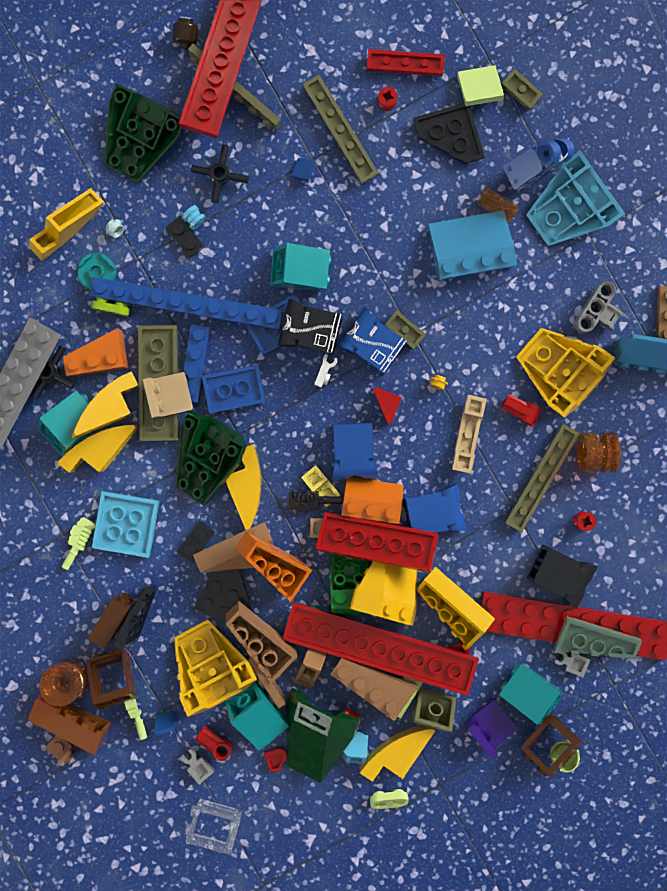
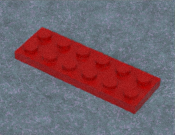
M324 512L315 549L320 552L431 573L439 534Z

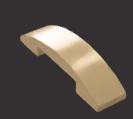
M467 395L457 435L452 470L469 474L472 472L475 458L474 452L481 419L484 415L486 398Z

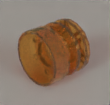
M581 432L577 441V463L580 472L595 473L598 468L602 473L607 471L615 473L618 471L621 448L617 433L609 432L607 434L602 432L598 437L594 432Z
M65 660L48 668L43 673L39 682L42 698L53 706H65L72 703L86 691L88 674L86 669L74 660ZM66 679L70 680L68 684L64 682Z

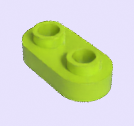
M96 298V301L91 303V309L129 316L130 308H127L125 303L115 302V305L109 304L108 300Z

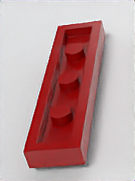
M368 49L366 71L442 77L445 54Z

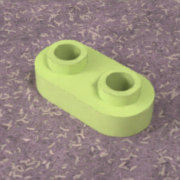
M401 789L386 793L378 791L370 797V806L373 809L402 807L409 803L408 794Z

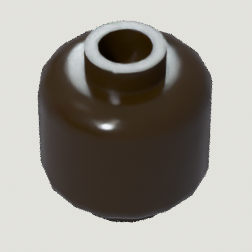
M178 18V21L173 23V42L179 44V48L189 49L192 44H197L198 26L193 23L192 19Z

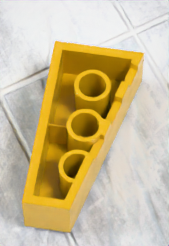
M437 567L431 571L416 589L432 609L438 611L440 620L443 623L447 622L451 627L453 636L460 638L463 642L462 647L465 650H468L495 620Z

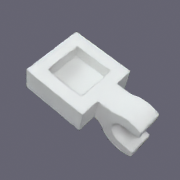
M327 354L323 357V364L314 384L322 388L323 384L327 385L331 376L328 374V371L337 364V358L334 359L333 363L329 364L326 361L328 358Z

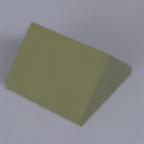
M420 687L411 714L413 722L452 733L456 698Z

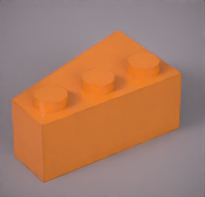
M117 328L63 356L66 376L78 377L128 369L123 331Z

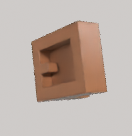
M56 735L45 749L59 760L57 765L60 766L63 762L67 764L75 755L72 751L77 746Z

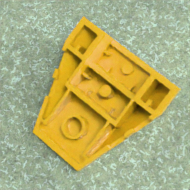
M540 328L516 356L548 406L564 418L582 404L601 382L615 360L614 356L600 346L586 344L581 340H574Z
M373 562L370 568H367L364 572L365 576L362 582L357 584L354 589L349 609L413 626L418 608V591L416 590L418 588L417 570Z
M208 619L174 637L176 662H178L179 671L178 680L180 682L179 695L187 717L212 709L245 691L257 680L249 661Z

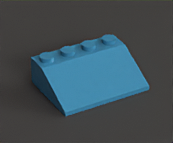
M504 210L428 224L438 281L513 268L517 265L514 244Z
M632 334L615 341L613 353L615 360L613 363L618 364V367L630 368V366L637 367L636 370L648 372L649 369L656 370V374L667 375V339Z

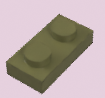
M516 69L501 83L502 88L528 111L543 95Z
M398 310L384 325L407 341L406 344L412 350L426 336L424 332Z

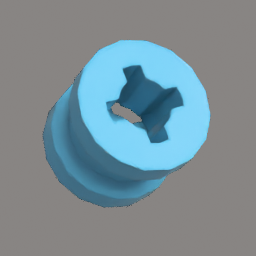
M194 205L183 214L182 219L189 223V227L192 230H195L204 223L206 216L201 214L199 208Z

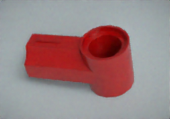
M510 394L506 396L501 406L502 410L518 417V420L534 427L542 411V408L530 402L526 403Z
M206 725L195 739L196 742L212 752L213 756L219 761L226 760L233 750V744L230 739L222 738ZM219 746H224L227 752H221Z

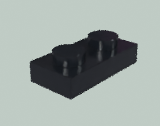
M181 216L165 227L190 259L205 248Z
M199 521L177 553L193 563L195 561L193 555L203 550L215 531L202 521Z

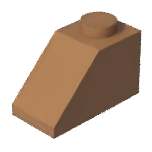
M308 648L293 682L311 690L321 672L327 653Z

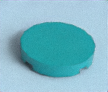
M90 253L83 257L78 264V279L89 290H91L93 277L114 281L116 279V266L104 254Z

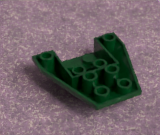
M116 83L108 105L104 165L139 183L178 140L183 129L179 127L181 116L152 99Z
M186 411L180 427L175 487L205 506L240 464L247 447L243 435L215 418Z
M292 688L286 705V719L289 724L287 728V766L321 783L355 737L359 719L344 712L335 716L307 702L308 695Z

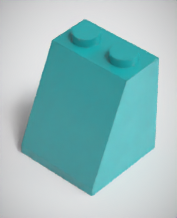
M285 243L273 248L270 287L314 291L327 289L330 281L328 269L331 264L330 250L292 243Z
M77 391L39 418L38 430L62 457L92 433H87L75 439L71 436L80 416L89 403L88 399Z
M521 663L520 666L517 664L511 672L513 676L509 682L506 680L500 687L501 693L499 695L539 725L552 712L564 695V692L525 664Z
M257 680L245 691L225 701L231 724L259 751L269 745L273 739L284 733L289 727L285 714L276 704L273 705L271 703L268 693L260 686Z

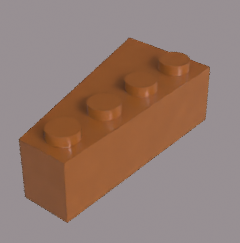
M44 694L36 698L28 717V721L32 722L33 725L41 727L93 755L103 745L112 724L109 720Z

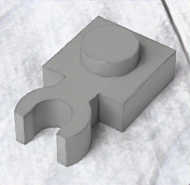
M565 652L560 653L562 654L560 660L553 658L556 664H565L564 669L580 677H584L590 663V659L571 653L567 656Z
M191 747L189 753L192 757L187 758L185 754H182L181 760L185 764L190 765L187 771L200 784L214 773V768L203 755L197 758L195 749Z

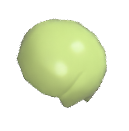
M568 740L556 741L551 746L550 759L553 764L571 744ZM578 750L560 771L567 773L574 771L578 767L580 760Z

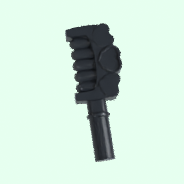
M293 490L289 492V508L299 510L300 512H308L309 509L311 511L317 510L320 504H343V497L319 496V491L311 494H297Z

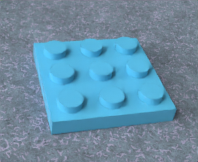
M101 491L92 548L149 558L160 501Z

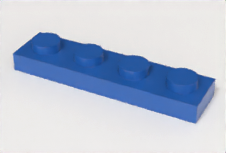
M191 324L183 372L186 375L191 401L199 403L211 328Z

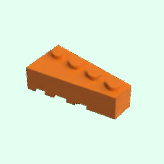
M247 531L235 547L290 602L312 572L301 559Z

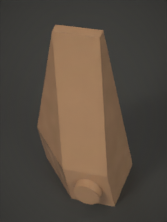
M265 522L194 554L193 556L200 573L255 568L235 547L246 531L274 545Z

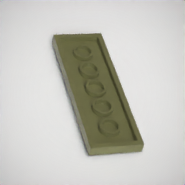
M138 326L140 441L179 440V413L152 418L143 379L151 377L155 379L178 373V326Z

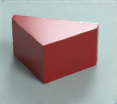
M378 387L373 388V393L386 423H392L402 397Z

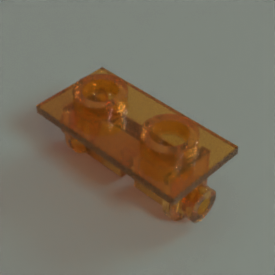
M486 187L477 202L479 206L489 212L504 210L507 223H510L519 206Z

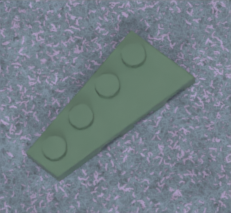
M566 616L553 650L554 653L570 652L576 655L585 653L591 654V656L609 655L616 658L635 659L642 641L634 636Z

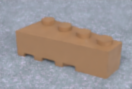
M240 601L226 613V625L237 640L242 643L246 652L255 660L259 669L264 672L268 681L272 684L297 658L296 646L291 642L282 640L283 636Z
M341 658L330 674L394 721L418 686L399 677L387 674L382 670Z

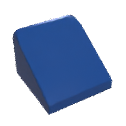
M298 158L291 176L309 183L316 162Z
M173 711L155 717V734L157 736L175 729L177 721Z

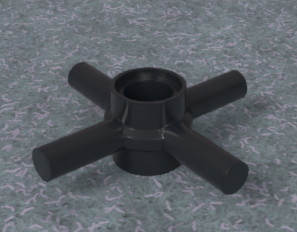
M222 145L219 162L215 163L211 168L192 165L191 173L210 176L214 182L211 202L216 204L219 202L222 185L228 183L229 180L247 184L249 181V176L232 173L226 166L229 152L228 145ZM218 171L225 172L221 178H217L215 175Z
M59 345L51 361L46 363L39 376L40 381L31 395L32 397L39 399L47 383L57 381L70 389L74 388L75 382L61 375V371L57 366L66 348ZM49 368H51L52 372L50 376L47 377L46 372Z

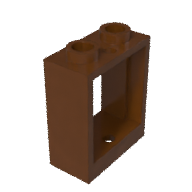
M120 592L113 597L88 637V640L103 649L109 646L114 641L116 632L121 629L126 621L129 610L136 604V601L133 600L134 597L126 592Z
M113 649L111 653L105 655L97 654L92 659L87 660L92 701L95 707L103 709L137 698L130 654L126 650ZM123 661L127 687L103 694L99 668Z
M550 713L520 748L524 751L522 755L529 762L532 763L534 761L539 766L537 770L543 776L554 777L584 742L555 715ZM553 725L571 744L549 768L530 748L547 728Z

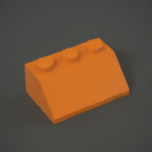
M349 477L346 480L341 515L399 524L403 485Z

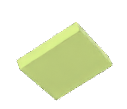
M495 65L458 72L457 77L465 106L504 99V93Z

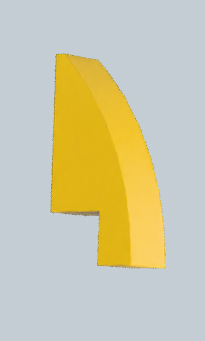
M91 188L47 216L45 219V229L29 239V248L41 261L72 238L104 204V201Z
M132 371L109 383L92 399L71 435L73 439L127 418L130 415L122 394L133 391L138 386Z
M125 425L100 431L75 445L58 461V464L67 472L72 473L85 460L98 472H104L139 427L137 425Z
M254 444L247 446L243 454L242 461L245 468L232 473L226 480L245 530L252 527L261 497V469Z
M419 725L388 738L367 756L365 764L359 766L360 774L373 782L384 766L403 779L434 734L435 729Z

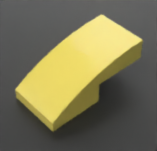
M316 465L301 477L314 493L319 491V496H341ZM324 504V506H325L326 508H328L329 506L332 505V504Z

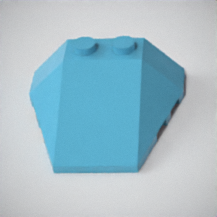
M578 151L569 161L561 165L526 216L546 244L550 246L607 227L625 215V213L583 153Z

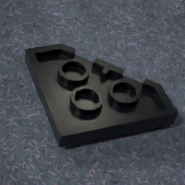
M465 103L413 118L417 137L421 141L464 164L484 159V152L470 106H465Z
M240 569L213 572L195 609L226 624V613L238 601L253 612Z
M150 584L141 590L139 599L134 607L129 610L127 619L121 629L115 634L114 641L116 643L114 648L123 650L139 640L158 589L157 586Z

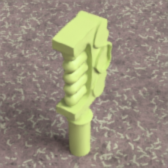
M83 517L77 522V525L72 527L70 531L71 536L68 541L72 548L69 550L61 566L62 568L69 570L76 555H78V551L85 550V543L88 542L92 531L96 527L95 522Z
M136 699L125 701L126 710L130 718H135L134 724L136 725L140 740L146 739L147 734L143 719L140 718L141 709L138 710Z

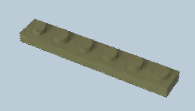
M192 44L188 49L189 59L198 67L202 51ZM236 81L232 92L234 99L241 105L244 103L253 116H259L268 129L271 130L273 128L277 132L282 127L281 119Z
M320 75L303 84L304 90L360 183L363 185L378 176V171Z
M561 424L504 523L521 533L523 532L580 433L565 424Z

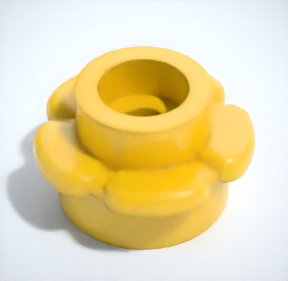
M435 375L430 378L429 386L438 390H444L445 385L447 386L448 383L445 382V377Z

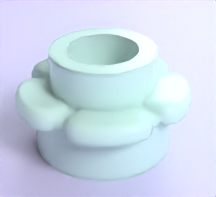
M111 220L107 224L106 233L108 236L114 238L121 236L124 226L120 223V220Z

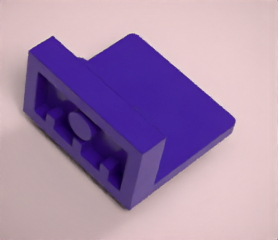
M492 699L464 722L469 732L492 759L498 755L495 748L518 729L495 699Z

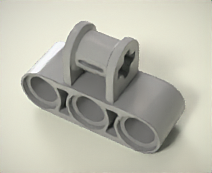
M604 282L593 290L574 321L573 328L577 333H587L593 330L596 324L607 330H614L616 321L623 315L621 310L610 304L616 292L614 284ZM602 287L607 289V296H604L601 293ZM591 304L597 305V313L591 310ZM581 320H585L588 323L587 329L582 328Z

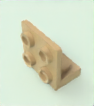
M184 372L155 379L151 377L143 379L152 418H160L193 410Z

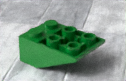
M330 554L331 614L340 616L370 615L349 609L354 589L357 584L362 582L365 576L364 572L368 568L367 560Z

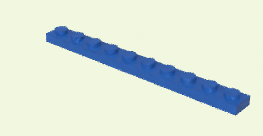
M93 277L90 296L94 298L280 330L283 310L97 277Z

